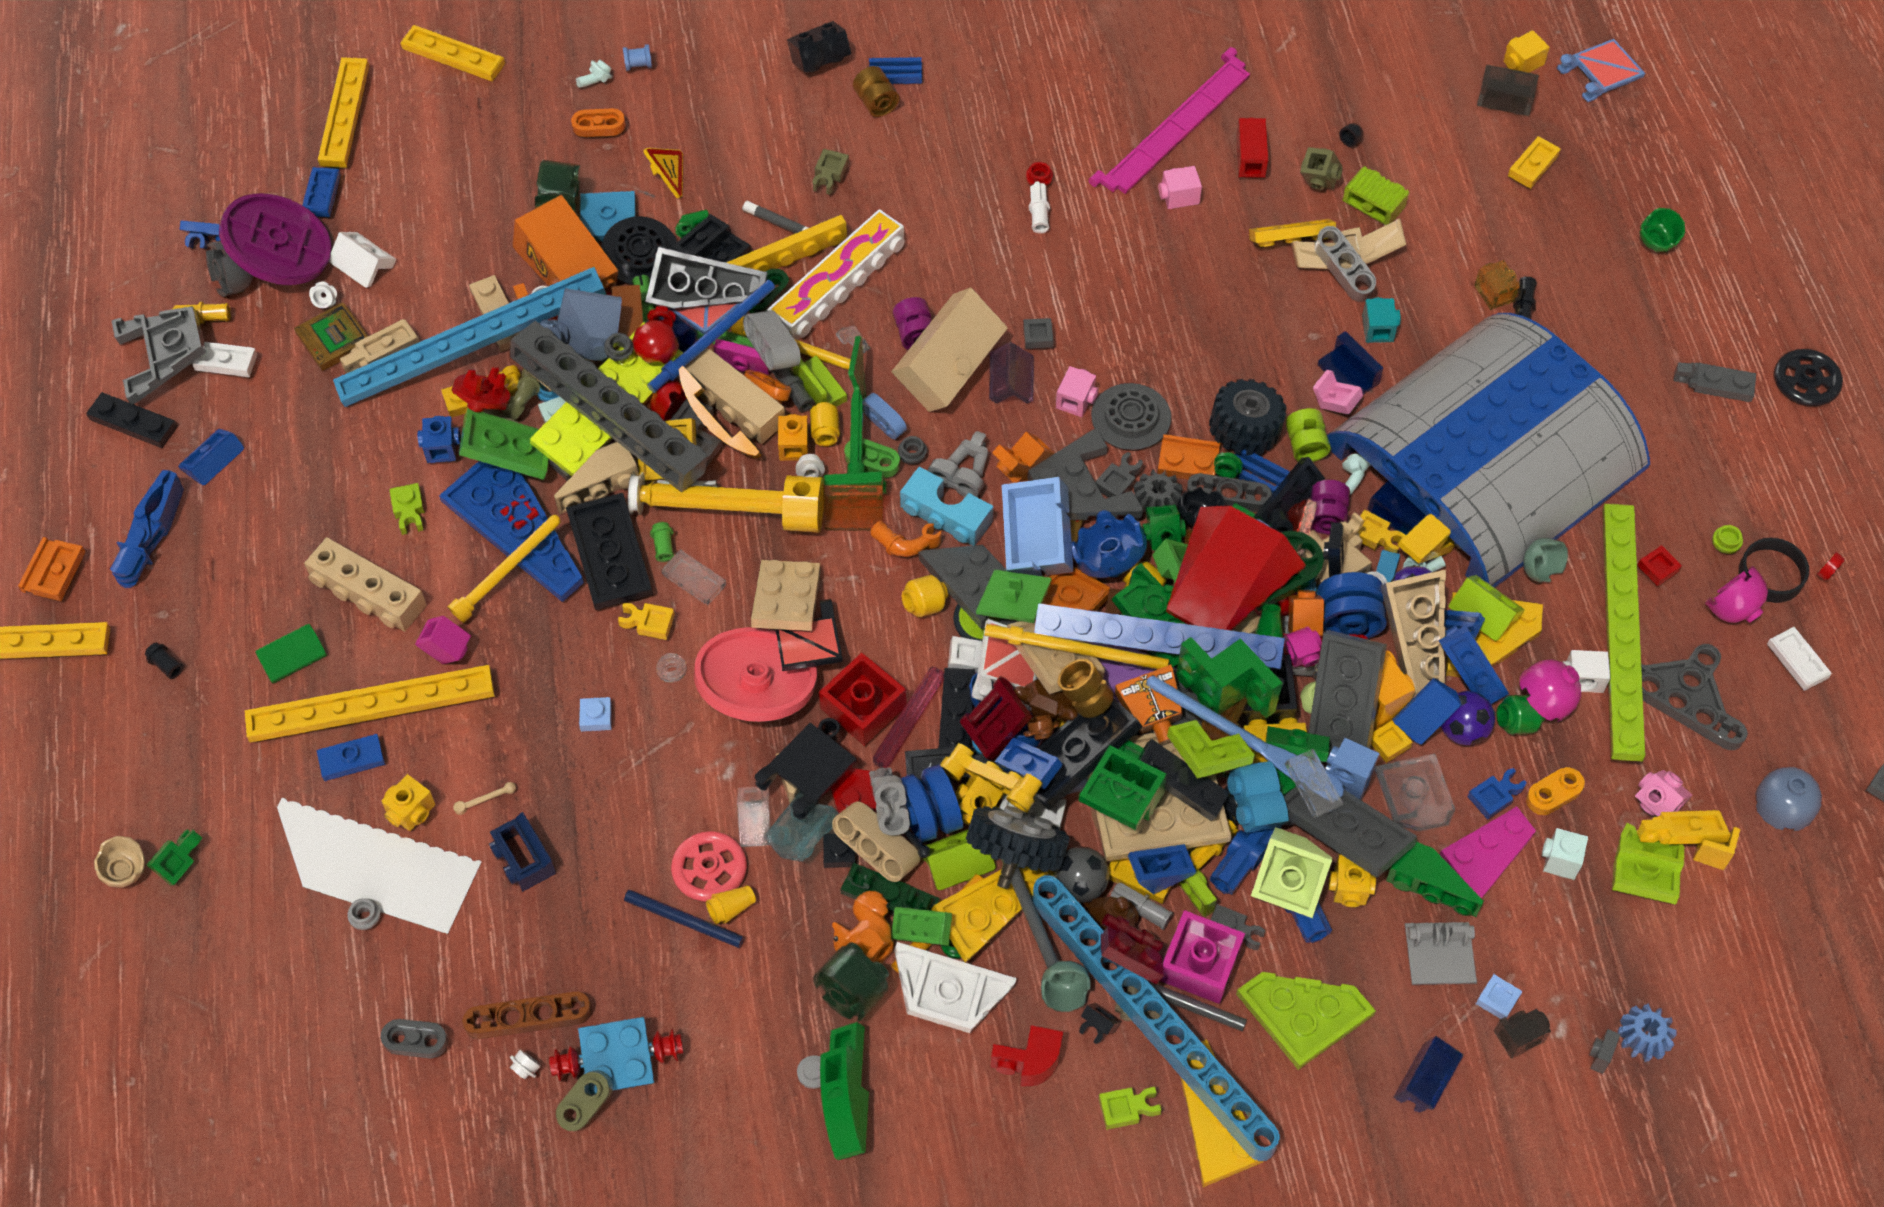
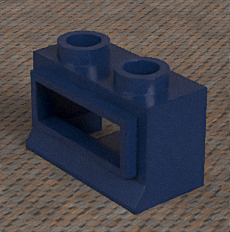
M523 812L513 820L490 831L493 841L488 843L497 860L503 858L507 866L503 870L511 885L517 882L522 892L556 874L550 856ZM518 834L535 861L523 869L520 868L506 844L507 840Z

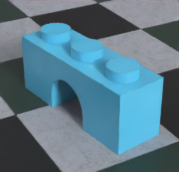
M918 467L900 491V507L911 516H918L929 524L934 523L935 529H942L952 534L959 542L968 543L972 546L976 545L993 522L994 506L970 493L966 495L963 501L955 505L941 502L940 499L944 495V479Z

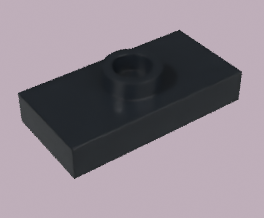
M1331 522L1329 542L1324 543L1323 558L1328 560L1329 578L1342 574L1344 562V525L1342 523Z

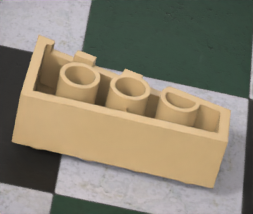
M1446 569L1381 585L1400 670L1403 674L1409 675L1414 683L1415 692L1413 698L1433 678L1445 684L1444 649L1439 640L1445 637Z

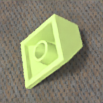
M1275 827L1251 896L1313 918L1333 858L1307 838Z

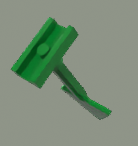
M855 336L848 375L854 388L851 398L850 463L847 465L846 474L824 475V487L829 488V497L887 494V482L882 471L865 472V465L862 464L863 399L866 398L862 336Z

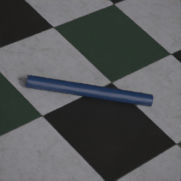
M629 889L625 894V902L729 945L741 948L744 942V936L635 891Z

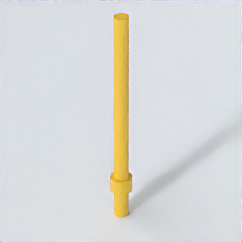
M986 624L984 636L1008 640V644L1020 646L1021 643L1152 669L1168 666L1169 659L1027 632L1023 631V627L1011 625V628Z

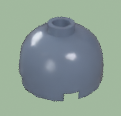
M1794 767L1778 768L1764 777L1755 792L1757 812L1765 822L1780 830L1795 828L1794 831H1798L1809 826L1821 808L1822 794L1818 783L1812 775Z

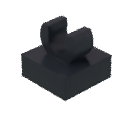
M1097 1003L1089 1004L1081 1014V1017L1087 1021L1080 1026L1079 1033L1083 1035L1090 1026L1095 1027L1097 1037L1093 1042L1098 1044L1105 1039L1106 1035L1116 1032L1122 1021Z

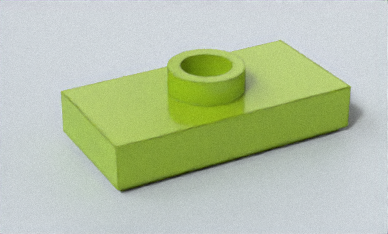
M1197 869L1193 876L1178 884L1200 914L1207 917L1214 912L1217 899L1207 887L1206 878Z

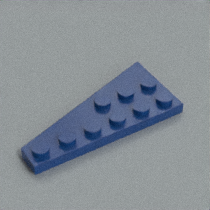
M481 461L477 462L439 495L444 505L507 557L547 520L544 510L521 473ZM522 494L526 497V498H523V499H519V498H518V497H520ZM513 501L519 502V505L512 509L510 503ZM530 501L528 503L530 508L534 507L538 511L539 515L532 521L526 517L531 511L523 502ZM508 506L509 512L506 516H503L500 510ZM512 514L515 518L509 522L508 519ZM524 520L527 522L519 530L514 527V523ZM555 529L517 564L561 602L565 601L584 583L580 572L559 540Z

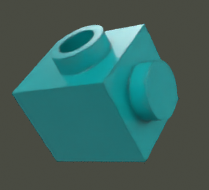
M1377 297L1366 299L1362 313L1365 342H1394L1397 327L1400 326L1401 321L1400 310L1395 309L1394 298Z

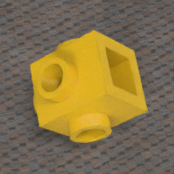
M408 774L397 785L391 786L381 800L386 811L384 814L385 818L395 827L402 825L408 831H411L416 825L422 824L428 817L429 811L436 805L431 792Z
M978 775L970 776L966 785L962 783L955 791L963 822L970 825L973 812L978 807H999L996 804L1004 792Z
M1339 854L1335 865V872L1330 871L1328 889L1334 891L1333 902L1342 903L1346 907L1366 905L1369 894L1374 895L1376 877Z

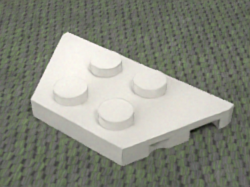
M900 942L896 943L894 949L907 1014L970 1033L1013 988L1017 979Z

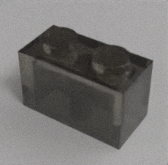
M1486 64L1477 106L1529 116L1535 98L1539 75Z

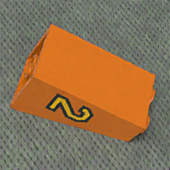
M562 195L515 219L513 248L548 286L592 267H595L606 293L612 290V286L616 285L618 269Z

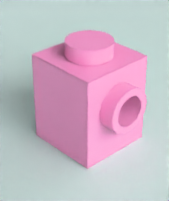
M1195 166L1163 171L1162 183L1158 184L1160 198L1165 199L1168 209L1200 204L1202 185Z
M1069 366L1057 391L1056 408L1083 417L1088 404H1094L1098 395L1099 388L1095 387L1096 375L1091 374L1087 370Z

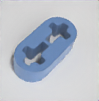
M871 393L863 399V412L891 439L895 440L907 431V426L902 417L880 396Z

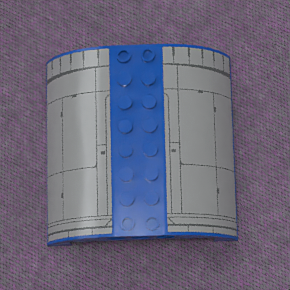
M1497 313L1485 318L1327 434L1331 452L1341 461L1356 450L1426 516L1429 514L1434 515L1451 531L1449 537L1471 557L1465 576L1477 575L1494 588L1498 587L1524 566V554L1533 541L1539 538L1559 539L1650 466L1649 451L1641 426L1631 408L1613 385L1550 330L1536 321L1513 313Z

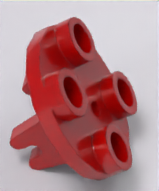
M498 367L492 368L488 377L478 375L475 369H470L467 374L458 376L452 386V393L468 403L467 407L475 412H483L484 409L505 410L510 401V392L504 386L506 375L505 373L499 374Z

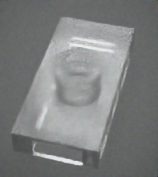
M681 549L661 569L663 576L707 606L727 585L724 578Z
M1314 749L1288 759L1284 763L1314 819L1344 805Z

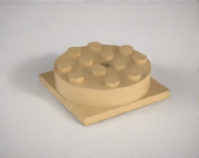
M1155 733L1135 735L1129 739V741L1143 748L1151 739L1158 743ZM1172 742L1162 745L1185 761ZM1092 773L1087 776V780H1089V778L1091 777ZM1216 774L1206 776L1218 784ZM1167 790L1149 820L1142 819L1136 830L1091 808L1092 818L1100 834L1106 861L1128 858L1130 852L1185 844L1188 853H1191L1199 846L1231 841L1224 806H1222L1217 817L1210 821Z

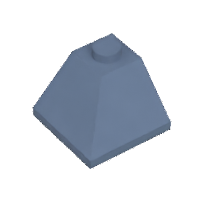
M565 288L557 323H563L568 328L569 338L564 343L572 346L576 353L584 359L605 362L609 357L605 353L604 344L612 334L618 333L622 297Z

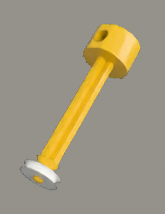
M632 472L628 487V509L630 515L634 511L641 515L645 502L650 507L666 506L782 514L783 530L820 532L825 503L824 478L787 475L784 491L690 485L686 490L680 492L671 484H659L653 481L645 485L644 473L641 472L639 476H636L635 472Z

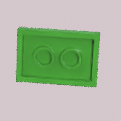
M467 408L464 415L459 455L544 480L548 468V458L530 444V438L539 429L487 413L475 412Z

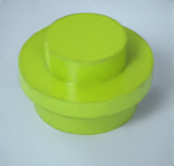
M1725 525L1714 532L1712 542L1719 551L1732 554L1741 548L1743 537L1737 527Z

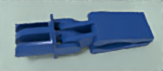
M170 470L161 471L133 512L134 518L125 543L117 542L120 550L110 570L119 585L124 588H131L137 583L146 564L153 565L149 556L171 528L184 488L177 474Z

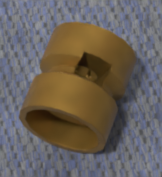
M867 67L854 78L853 89L873 117L885 116L891 113L899 104L900 97L898 92L880 67Z
M1088 659L1074 660L1067 664L1060 672L1057 681L1065 696L1071 700L1072 705L1081 716L1087 718L1096 717L1109 708L1114 694L1107 682L1101 678L1099 671Z

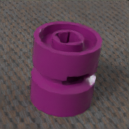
M911 297L900 301L893 309V317L898 328L902 346L909 350L932 321L928 303L920 297Z
M1322 480L1313 485L1311 493L1312 506L1309 514V526L1312 530L1320 534L1330 535L1331 522H1348L1347 509L1349 506L1350 489L1345 483L1336 480Z

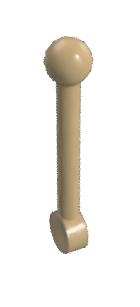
M507 782L503 788L466 803L458 801L454 804L453 809L456 814L463 815L467 808L505 793L513 794L516 791V785L513 782Z

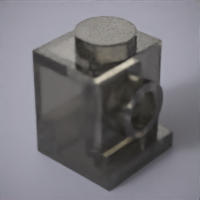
M1537 1009L1527 1014L1524 1010L1519 1011L1508 1020L1504 1017L1499 1020L1494 1029V1033L1511 1059L1544 1043L1551 1032L1548 1018L1542 1011Z

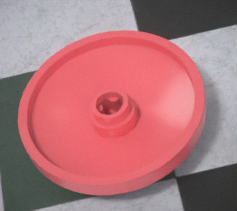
M737 628L716 635L700 649L694 666V682L701 697L717 711L745 721H773L796 713L813 696L817 679L816 666L782 671L776 631L765 628Z

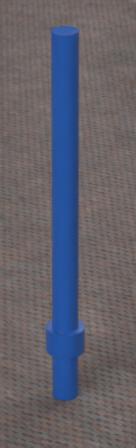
M767 280L675 361L670 360L661 368L662 372L647 384L650 391L655 393L669 380L674 381L679 376V369L682 366L688 365L775 289L774 283L771 280Z

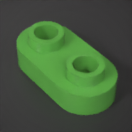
M863 438L862 464L865 465V472L882 471L884 478L894 476L900 469V457L897 451ZM850 441L847 442L844 448L847 464L850 463ZM883 464H889L890 466L884 467V466H881V465H883Z

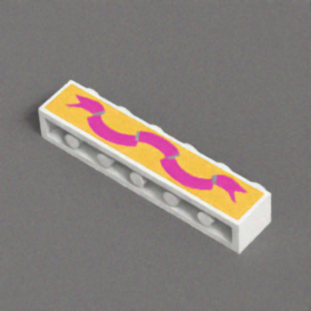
M879 209L769 307L767 311L774 310L794 339L798 340L801 337H805L819 320H824L831 309L838 303L844 302L849 293L857 286H861L875 269H880L886 259L893 253L901 250L905 242L904 226Z

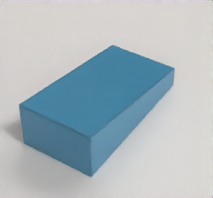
M1382 550L1376 572L1381 573L1387 579V582H1390L1395 575L1400 554Z

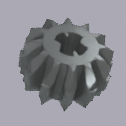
M1154 469L1150 472V476L1142 474L1140 481L1134 485V495L1141 505L1143 513L1146 512L1147 507L1174 504L1178 507V500L1183 491L1182 484L1177 483L1176 475L1167 477L1166 470L1162 474H1157Z

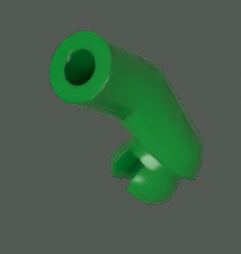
M707 209L682 215L675 228L676 234L683 238L709 216Z

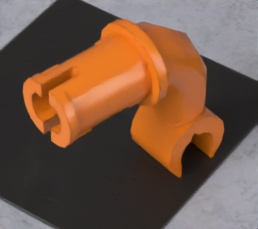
M882 521L874 524L870 531V535L886 548L887 554L908 558L919 554L920 551L926 548L935 549L940 546L942 539V530L933 535L934 523L926 524L922 528L921 536L913 540H906L901 534L897 535Z

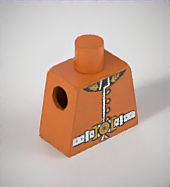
M1171 665L1115 685V695L1121 705L1143 726L1138 731L1139 734L1154 730L1160 745L1171 742L1167 737L1168 729L1172 726L1171 723L1181 719L1182 709L1180 705L1148 687L1147 679L1150 676H1155L1177 689Z

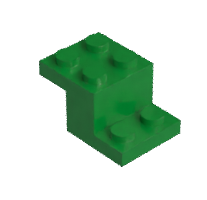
M1192 637L1181 643L1176 672L1177 677L1184 687H1190L1197 695L1199 703L1220 715L1246 697L1249 706L1254 711H1259L1265 718L1276 712L1282 681L1241 638L1212 659Z
M1129 740L1119 749L1109 745L1081 791L1079 801L1136 830L1142 819L1149 820L1164 795L1167 774L1138 760L1144 749L1143 747Z

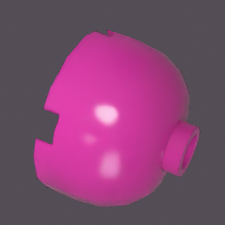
M1751 566L1748 570L1750 575L1743 571L1717 591L1720 594L1714 598L1715 601L1711 597L1706 600L1705 604L1719 619L1729 623H1737L1746 619L1750 623L1764 612L1760 607L1767 600V584L1754 566Z
M1553 659L1539 661L1528 667L1520 675L1521 689L1523 690L1526 687L1530 694L1527 701L1538 714L1547 720L1552 721L1558 718V722L1562 721L1576 709L1582 697L1578 672L1572 666Z

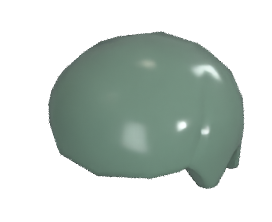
M1539 538L1533 541L1524 554V571L1532 581L1551 582L1549 577L1552 574L1563 573L1568 560V548L1564 542L1551 538Z
M1058 961L1044 971L1041 979V994L1047 1007L1057 1012H1070L1082 1007L1086 1003V995L1091 985L1088 971L1082 965L1073 961Z

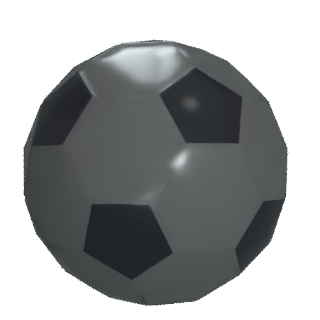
M1077 846L1066 851L1061 868L1053 871V876L1065 886L1079 903L1083 904L1092 902L1093 899L1101 896L1106 890L1109 882V867L1106 860L1097 851L1090 847Z

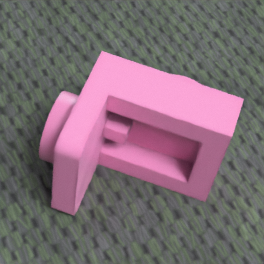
M1326 370L1313 387L1321 409L1348 415L1363 397L1361 387L1337 382L1331 370Z

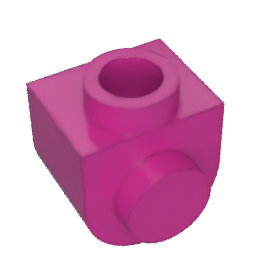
M1305 627L1284 635V643L1288 654L1291 655L1294 668L1300 665H1304L1306 668L1319 663L1322 642L1316 630L1311 631L1309 627Z

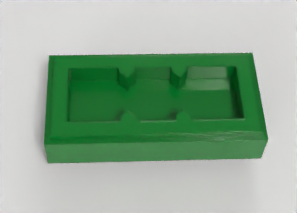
M1268 726L1265 743L1283 748L1304 759L1327 762L1330 737L1310 734L1301 729L1288 730Z

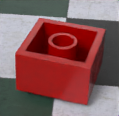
M862 652L819 691L820 709L830 718L838 721L839 725L863 746L872 740L907 706L906 689Z

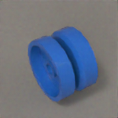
M1347 572L1334 575L1319 584L1316 593L1324 599L1323 633L1331 630L1347 635L1360 634L1368 637V639L1381 633L1387 624L1381 580L1371 574Z
M939 764L922 770L921 781L914 774L901 778L905 788L910 829L921 844L937 838L938 827L945 834L963 828L962 815L956 795L948 776Z

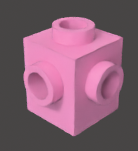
M1662 770L1655 774L1649 772L1638 784L1641 790L1635 797L1641 801L1640 806L1648 814L1660 816L1661 812L1679 811L1693 795L1682 786L1683 781L1671 771L1666 772Z

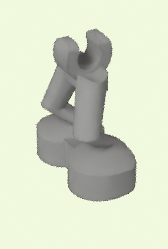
M976 431L971 441L963 440L947 460L941 458L933 460L928 471L944 479V488H954L963 497H966L968 493L977 497L984 486L981 477L983 476L988 456V449L985 447L986 443L984 442L986 434ZM968 455L974 457L973 469L958 468L957 465Z
M890 767L870 771V782L873 787L872 791L877 811L876 817L880 830L886 835L905 833L910 827L906 807L905 788L901 778L893 775Z

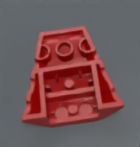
M1232 506L1200 507L1166 612L1189 625L1232 631L1248 617L1250 612L1265 603L1272 593L1277 589L1280 590L1287 584L1294 574L1302 571L1306 564L1284 534Z

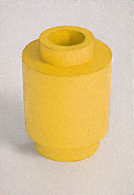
M820 402L810 409L811 436L817 445L831 446L837 442V438L840 435L838 408L828 402Z

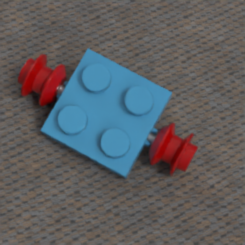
M643 1016L578 1028L582 1054L578 1056V1052L572 1046L569 1047L567 1054L562 1055L555 1049V1056L549 1057L551 1075L558 1076L559 1082H562L564 1074L569 1073L574 1079H577L581 1065V1068H584L585 1074L593 1070L605 1072L612 1081L613 1090L655 1082L651 1056H654V1053L655 1058L663 1064L666 1056H673L678 1061V1054H683L684 1051L681 1034L675 1035L673 1028L669 1036L662 1037L660 1032L656 1031L653 1037V1045L652 1042L648 1043L645 1017ZM594 1083L589 1084V1092L591 1094L597 1093V1086Z

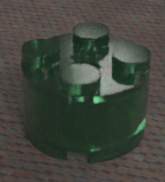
M542 160L536 186L538 187L537 196L535 195V209L562 195L576 213L575 198L579 197L581 181H579L580 165Z
M849 942L846 946L840 947L813 976V982L816 989L821 985L826 992L822 998L833 1010L847 1019L851 1020L853 1016H857V1021H862L888 992L889 987L886 978L889 976V972L881 963H873L864 955L862 949L857 944Z

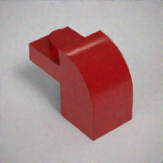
M1031 1025L1026 1050L993 1044L991 1068H996V1071L1005 1075H1014L1016 1072L1022 1073L1021 1086L1024 1087L1036 1086L1045 1082L1053 1075L1058 1066L1063 1031Z

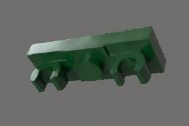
M853 863L840 889L841 894L852 899H856L867 891L881 893L888 902L886 905L888 914L893 916L895 907L932 911L933 906L940 902L939 897L901 881H889L880 873Z

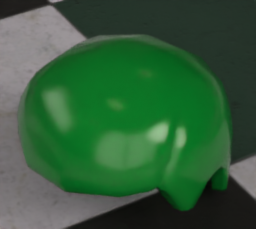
M1657 208L1641 223L1640 238L1646 247L1655 252L1670 251L1684 237L1685 222L1680 214L1670 208Z

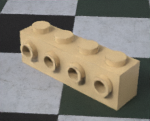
M708 347L685 366V369L705 390L700 395L703 402L718 409L728 422L737 424L748 438H754L763 444L778 431V416H785L784 406Z
M327 537L304 563L309 573L308 578L313 584L320 588H323V586L329 588L342 601L350 600L355 603L359 610L367 615L373 613L390 628L397 627L405 632L427 606L420 589Z

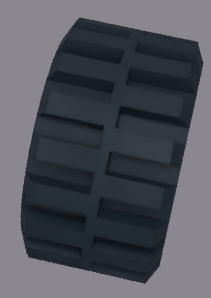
M1237 379L1236 383L1230 381L1226 384V387L1222 386L1216 395L1209 420L1211 435H1215L1216 442L1218 444L1223 443V448L1227 450L1232 449L1236 454H1240L1241 450H1246V455H1253L1255 452L1259 455L1263 454L1265 450H1271L1274 444L1278 442L1287 409L1281 394H1276V389L1267 387V383L1262 381L1261 383L1255 382L1254 379H1249L1248 381Z

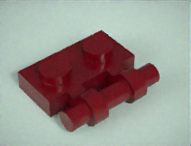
M1107 913L1102 920V925L1107 928L1100 935L1101 956L1157 984L1164 976L1162 955L1159 954L1163 942L1155 939L1153 933L1131 926L1129 920L1121 916L1116 918Z

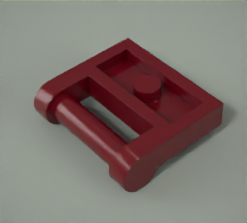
M999 676L993 683L994 688L973 711L966 713L960 719L961 725L985 758L992 760L1033 717L1013 691L1012 684L1002 676ZM1002 697L1003 700L999 703V705L980 724L979 721Z

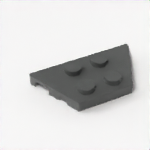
M984 545L920 551L919 561L933 576L946 585L948 593L979 628H984L989 616L976 614L977 607L994 569L1007 570Z

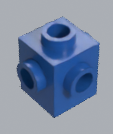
M434 416L432 418H423L422 430H418L417 437L419 447L423 449L427 463L456 461V445L461 442V433L459 427H454L452 417Z

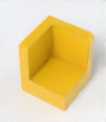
M1733 827L1727 843H1715L1709 840H1703L1702 843H1698L1693 860L1724 870L1734 856L1740 828Z

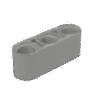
M1326 226L1322 228L1314 244L1316 253L1351 299L1357 302L1365 301L1371 296L1376 286L1374 274L1337 227ZM1330 238L1335 242V245L1328 247L1323 244L1322 239ZM1348 260L1352 267L1345 269L1340 266L1338 261ZM1355 282H1365L1368 289L1359 290Z
M774 310L745 314L743 319L745 334L769 370L799 366V346Z

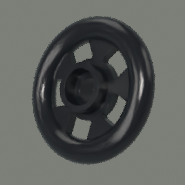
M1796 349L1787 352L1777 361L1774 368V379L1779 390L1788 399L1801 405L1821 406L1828 404L1842 390L1843 376L1840 368L1830 357L1816 350ZM1800 360H1809L1812 365H1801ZM1787 368L1796 370L1794 377L1786 375ZM1825 368L1830 376L1824 377L1820 369ZM1797 384L1807 391L1805 394L1794 389V386ZM1821 384L1828 389L1822 394L1816 390Z

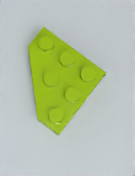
M1261 972L1237 989L1236 995L1298 1070L1373 1017L1376 1012L1353 985L1341 984V986L1324 984L1321 980L1295 977V979L1278 977L1275 973Z

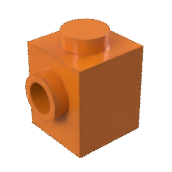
M1298 590L1297 595H1290L1288 631L1292 633L1309 627L1311 631L1316 630L1319 636H1323L1324 599L1320 595H1316L1314 590Z

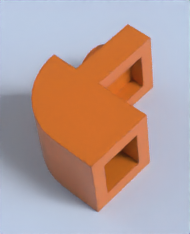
M1027 431L1012 448L999 444L992 452L999 459L997 467L1013 483L1029 481L1028 470L1055 454L1038 436Z

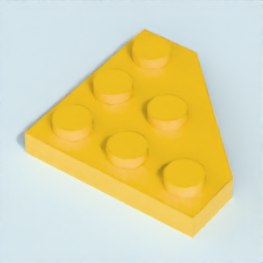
M1456 592L1452 593L1451 601L1456 595ZM1512 600L1525 610L1518 620L1510 623L1497 641H1494L1479 630L1475 640L1492 666L1496 663H1501L1517 652L1519 647L1528 641L1531 642L1540 635L1542 630L1543 604ZM1447 655L1445 676L1462 678Z

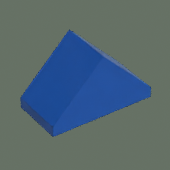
M1185 844L1135 851L1128 854L1138 883L1153 895L1196 873Z

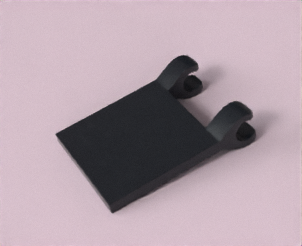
M810 722L767 766L755 774V785L760 790L765 791L770 787L777 775L803 794L792 805L793 816L801 821L807 817L814 805L857 762V758Z

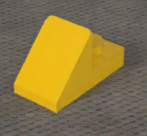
M1432 514L1427 515L1398 543V546L1418 564L1450 553L1455 545L1454 541L1449 537L1450 529Z

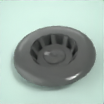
M1124 383L1110 387L1098 396L1092 407L1091 418L1094 428L1098 429L1103 440L1108 444L1125 450H1140L1153 446L1163 438V434L1167 433L1171 423V411L1166 400L1154 389L1141 384Z

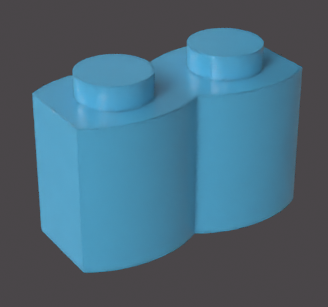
M1272 761L1242 766L1229 772L1227 780L1228 790L1237 802L1236 818L1246 833L1273 829L1275 827L1279 828L1289 821L1287 805L1280 792L1277 771Z

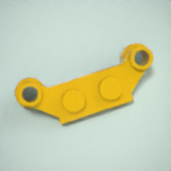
M960 743L957 744L951 755L945 757L941 762L940 766L951 779L960 781L964 773L970 776L978 775L1003 791V794L1007 796V801L1023 812L1030 810L1035 802L1033 798L1042 785V782L1031 774L1026 773L1024 778L1013 771L1007 774L991 761H987L984 764L973 759L972 755L974 753Z

